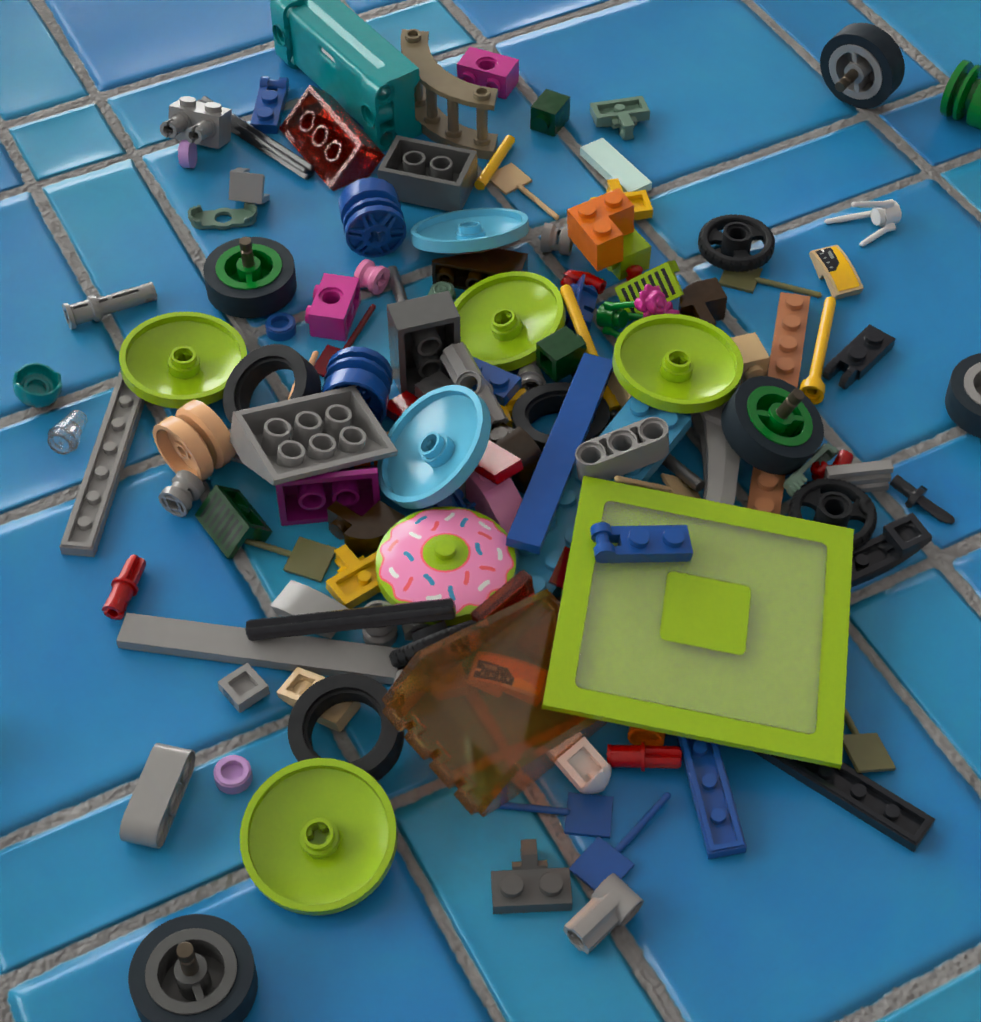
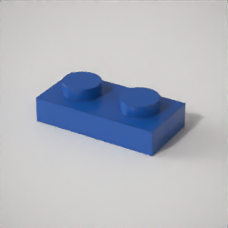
M473 357L484 378L492 385L493 394L499 404L506 406L522 387V378ZM475 384L471 388L473 392L476 391L478 384Z

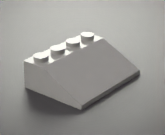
M355 385L234 411L232 415L230 442L244 465L273 486L397 456L398 450Z

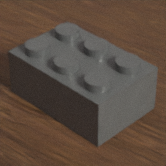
M396 135L377 170L378 178L392 184L398 193L399 200L402 202L448 212L462 210L478 178L477 151Z
M449 291L387 304L390 365L399 394L408 391L415 395V384L438 371H441L451 379L440 356L449 345L460 343L461 337L460 315Z

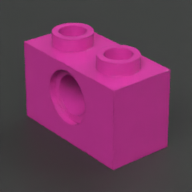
M470 46L457 63V78L475 85L497 88V97L507 99L519 82V59Z
M328 273L323 274L320 285L316 284L314 287L313 303L307 306L305 312V322L309 323L310 336L339 341L347 340L361 302L359 278Z

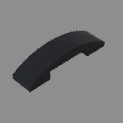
M914 513L884 525L881 535L853 549L851 587L889 571L932 541V535Z

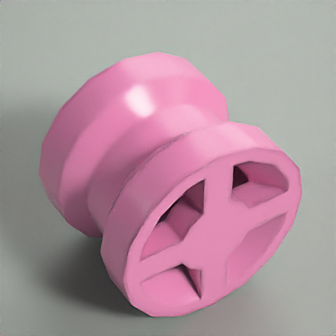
M364 259L357 266L354 277L359 278L360 288L366 287L370 293L379 295L385 290L389 282L390 270L381 265L377 267L374 261L370 259Z

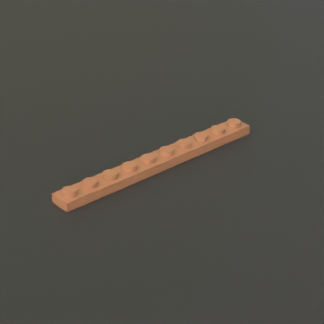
M780 292L767 376L781 379L798 388L811 296ZM753 467L747 508L780 514L786 474H771Z

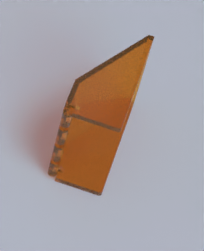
M548 589L538 592L419 650L381 699L386 706L382 710L385 717L398 732L405 729L408 731L404 736L405 740L423 760L432 758L433 761L429 764L431 770L448 789L454 786L458 788L454 796L471 816L479 812L482 817H485L515 798L555 766L556 759L582 737L585 736L588 739L608 723L541 709L560 602Z

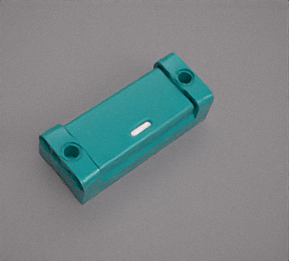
M340 0L270 1L276 55L292 69L299 68L361 124L364 127L365 136L381 151H388L396 135L415 138L422 134L421 122L415 120L414 88L420 80L419 68Z

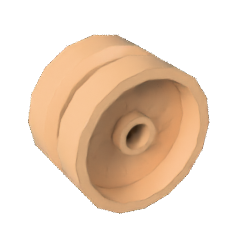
M195 399L189 401L176 411L175 416L166 417L153 428L152 434L157 449L175 474L180 470H186L196 475L203 482L212 475L214 468H222L235 458L236 451L230 442V431L222 419L201 401Z

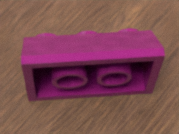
M377 465L349 467L275 485L281 526L328 522L327 508L335 501L363 516L380 500Z

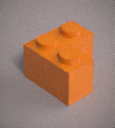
M619 188L567 209L568 237L597 272L623 261V236L634 232V205Z

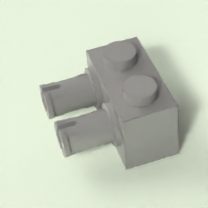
M183 96L169 105V120L162 122L160 132L164 137L181 141L187 140L190 143L195 142L198 145L219 149L231 141L232 109L221 107L220 103H202L196 101L194 97Z

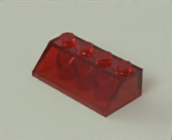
M312 85L308 86L279 127L280 131L302 157L314 165V171L329 189L333 191L348 186L359 179L369 178L385 156L333 96Z

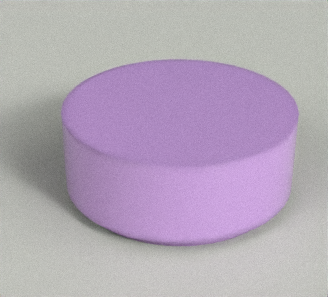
M182 140L178 147L179 164L182 168H195L198 155L197 145L195 142L190 143L187 140Z
M238 755L222 758L217 762L213 771L217 788L226 794H238L245 791L250 786L253 778L250 763L247 759Z

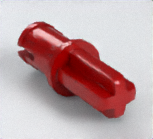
M135 554L131 555L126 560L119 577L112 580V591L102 607V611H104L107 617L115 620L123 618L132 596L137 595L139 590L137 584L146 567L145 559Z
M641 741V745L607 744V763L611 767L641 768V772H645V768L678 769L682 764V750L679 746L645 745V741Z

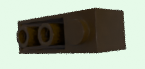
M493 249L432 260L433 284L445 281L451 283L454 288L467 290L475 283L496 274L511 271L528 272V253L505 249Z

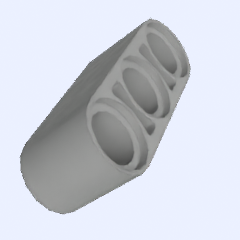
M649 417L583 442L577 447L575 452L578 479L582 482L584 475L611 480L617 475L622 476L664 459L669 453L668 424L659 417Z
M156 743L153 746L123 815L119 833L121 841L157 849L163 846L194 770L196 759L194 750L162 743Z

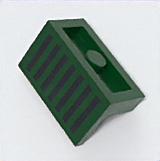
M215 485L194 515L228 559H232L246 539L266 542L273 532L240 490Z

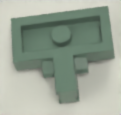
M643 96L590 103V114L596 127L619 128V134L623 140L634 139L633 128H635L637 122L649 120L650 110Z

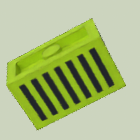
M675 260L667 261L614 288L620 302L635 301L636 298H640L639 292L644 290L646 284H651L653 287L660 286L667 302L684 295L675 273L680 271ZM624 308V310L630 313L643 314V312L636 308Z

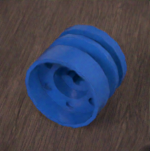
M374 177L363 178L349 184L342 191L338 200L339 212L346 243L353 252L365 257H380L395 251L403 243L406 237V223L401 211L398 193L392 184L384 179Z
M356 346L340 349L331 356L327 364L321 392L355 385L378 422L382 424L388 408L393 380L392 368L385 357L372 349Z

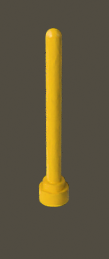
M565 284L560 288V293L575 332L584 339L587 346L586 353L598 356L572 287ZM607 385L603 398L608 403L610 411L616 410L619 412L622 407L618 403L615 394L613 395Z
M831 296L824 300L809 376L800 384V390L803 391L814 405L823 401L826 389L821 377L836 307V299Z

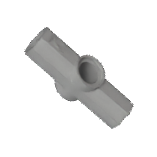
M460 342L446 347L440 359L454 384L465 386L469 389L478 384L475 393L488 406L491 416V430L502 423L507 424L509 420L493 394L492 385L484 378L467 346Z

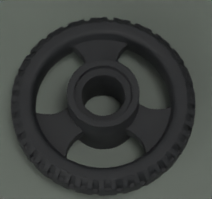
M729 214L713 218L703 226L698 237V248L703 258L710 264H713V266H717V268L732 272H747L760 268L770 260L775 248V239L769 227L763 224V222L746 215ZM762 240L764 248L759 253L753 256L750 255L751 242ZM711 245H721L720 253Z
M828 478L816 479V481L811 480L794 493L789 504L788 516L803 519L801 506H807L816 511L813 519L816 522L846 528L849 520L863 522L864 526L862 529L854 534L853 549L860 547L870 540L876 528L877 512L871 498L861 488L856 487L855 484L853 485L850 482L847 483L845 480Z
M473 620L450 628L447 627L445 621H441L412 633L414 642L393 650L389 658L392 666L395 668H400L422 660L425 668L458 655L455 646L478 637L480 630L477 622Z

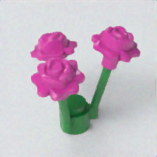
M646 284L644 290L639 292L640 298H636L635 301H605L597 310L596 322L599 327L603 328V334L618 338L620 332L616 330L624 328L628 319L639 320L657 314H680V311L673 309L671 301L667 302L660 286L653 287L651 284ZM624 308H636L643 312V314L630 313L624 310Z

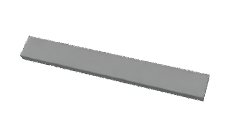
M121 370L59 546L61 554L95 557L143 411L145 400L138 397L128 388L122 378Z
M127 612L116 640L118 648L242 665L248 662L250 666L294 671L297 667L324 676L345 673L359 674L374 679L378 683L392 685L396 672L401 669V667H393L389 658L390 653L398 649L394 647L310 636L251 641L246 635L245 628Z

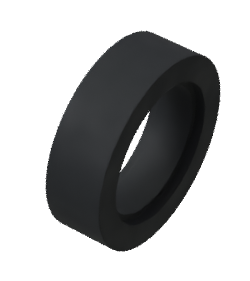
M271 344L257 348L246 355L235 366L226 382L223 393V408L226 417L232 424L233 412L250 408V400L258 384L266 376L280 369H289L294 373L295 386L290 399L321 393V380L317 370L310 362L289 346Z
M556 382L534 387L522 394L513 406L512 428L522 427L533 438L542 452L549 434L539 432L531 424L544 415L559 413L571 383ZM603 397L585 442L599 437L610 423L609 406Z
M351 673L332 675L310 686L295 703L288 722V740L297 761L322 758L313 750L312 732L317 720L327 709L343 702H360L372 707L380 715L381 733L377 743L369 753L358 760L348 763L363 769L376 781L382 779L396 764L404 744L403 721L397 705L388 690L374 679Z

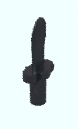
M898 474L890 482V486L908 498L905 503L906 507L912 508L918 504L941 522L947 524L955 522L952 515L924 496L928 489L923 485L917 489Z

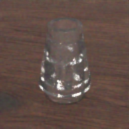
M72 410L49 430L48 445L53 451L66 455L78 448L88 421L85 413L80 410Z

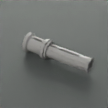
M148 282L98 298L90 295L87 296V300L71 305L63 303L62 308L67 324L72 330L76 329V325L94 320L99 322L103 319L104 315L156 301L157 293L153 283Z

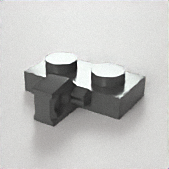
M536 839L521 840V861L512 862V870L491 871L493 914L572 911L569 867L548 868L547 860H538Z

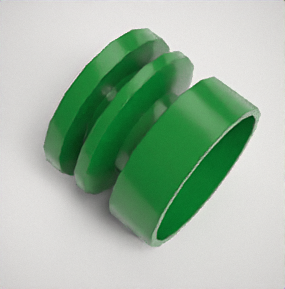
M962 60L952 73L945 87L940 104V113L946 117L952 116L956 121L961 120L967 114V125L981 130V65L974 66L971 61Z

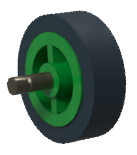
M242 237L228 241L213 250L204 263L203 272L208 299L216 309L229 316L259 318L273 314L285 307L292 300L296 292L297 282L292 254L285 246L268 238Z
M757 376L744 381L725 404L721 414L722 430L732 449L751 466L771 474H790L798 468L800 469L818 450L824 437L822 419L810 399L800 389L774 377Z

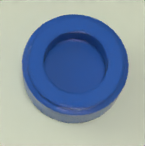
M283 312L270 315L265 321L266 334L274 341L291 339L296 334L295 318Z

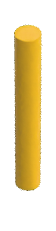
M512 135L505 136L475 181L474 186L476 189L484 190L515 143V138Z

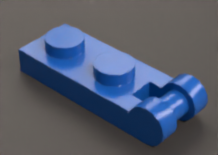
M265 76L260 77V87L250 125L264 134H278L289 91V79L287 77H279V80H271L270 77Z
M598 522L590 528L591 538L593 542H596L593 548L594 557L599 563L691 562L693 550L687 525L610 526L606 522Z

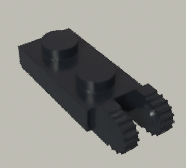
M869 324L839 354L831 359L823 370L822 376L830 380L840 370L845 372L840 378L839 386L847 389L856 380H860L893 348L896 338Z

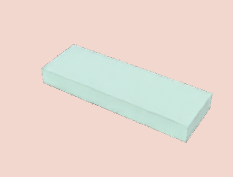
M604 138L580 147V156L606 180L618 178L623 192L640 190L649 192L652 190V182Z

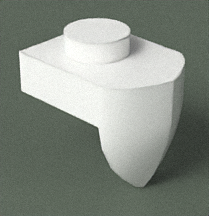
M585 736L555 761L556 766L582 794L600 793L604 791L609 783L612 773L611 765L607 763Z

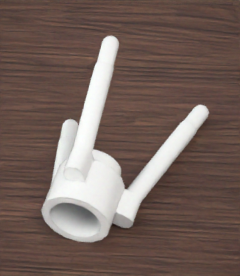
M893 199L852 202L851 206L854 208L874 209L828 218L824 222L825 224H833L871 217L874 225L883 228L859 243L861 247H864L885 233L896 230L895 224L900 222L902 212L899 204Z

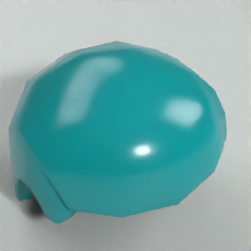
M36 362L26 364L14 373V393L25 405L35 408L48 407L57 400L61 393V374L54 372L49 366Z

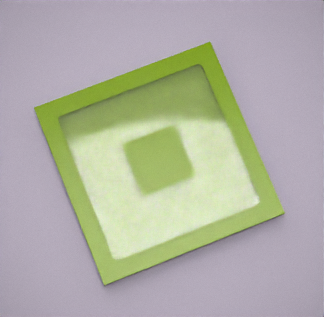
M583 475L541 709L840 769L843 755L854 529ZM598 522H606L610 526L687 525L693 550L691 562L599 563L594 557L593 548L596 542H593L591 538L590 528Z

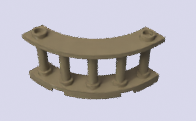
M402 29L401 53L419 68L420 80L414 88L415 120L421 122L422 133L436 143L477 151V158L490 160L497 149L498 134L488 133V110L494 111L498 89L475 85L450 74L436 62L428 46L429 31ZM437 95L447 99L448 116L437 107ZM458 103L476 108L477 130L459 124Z

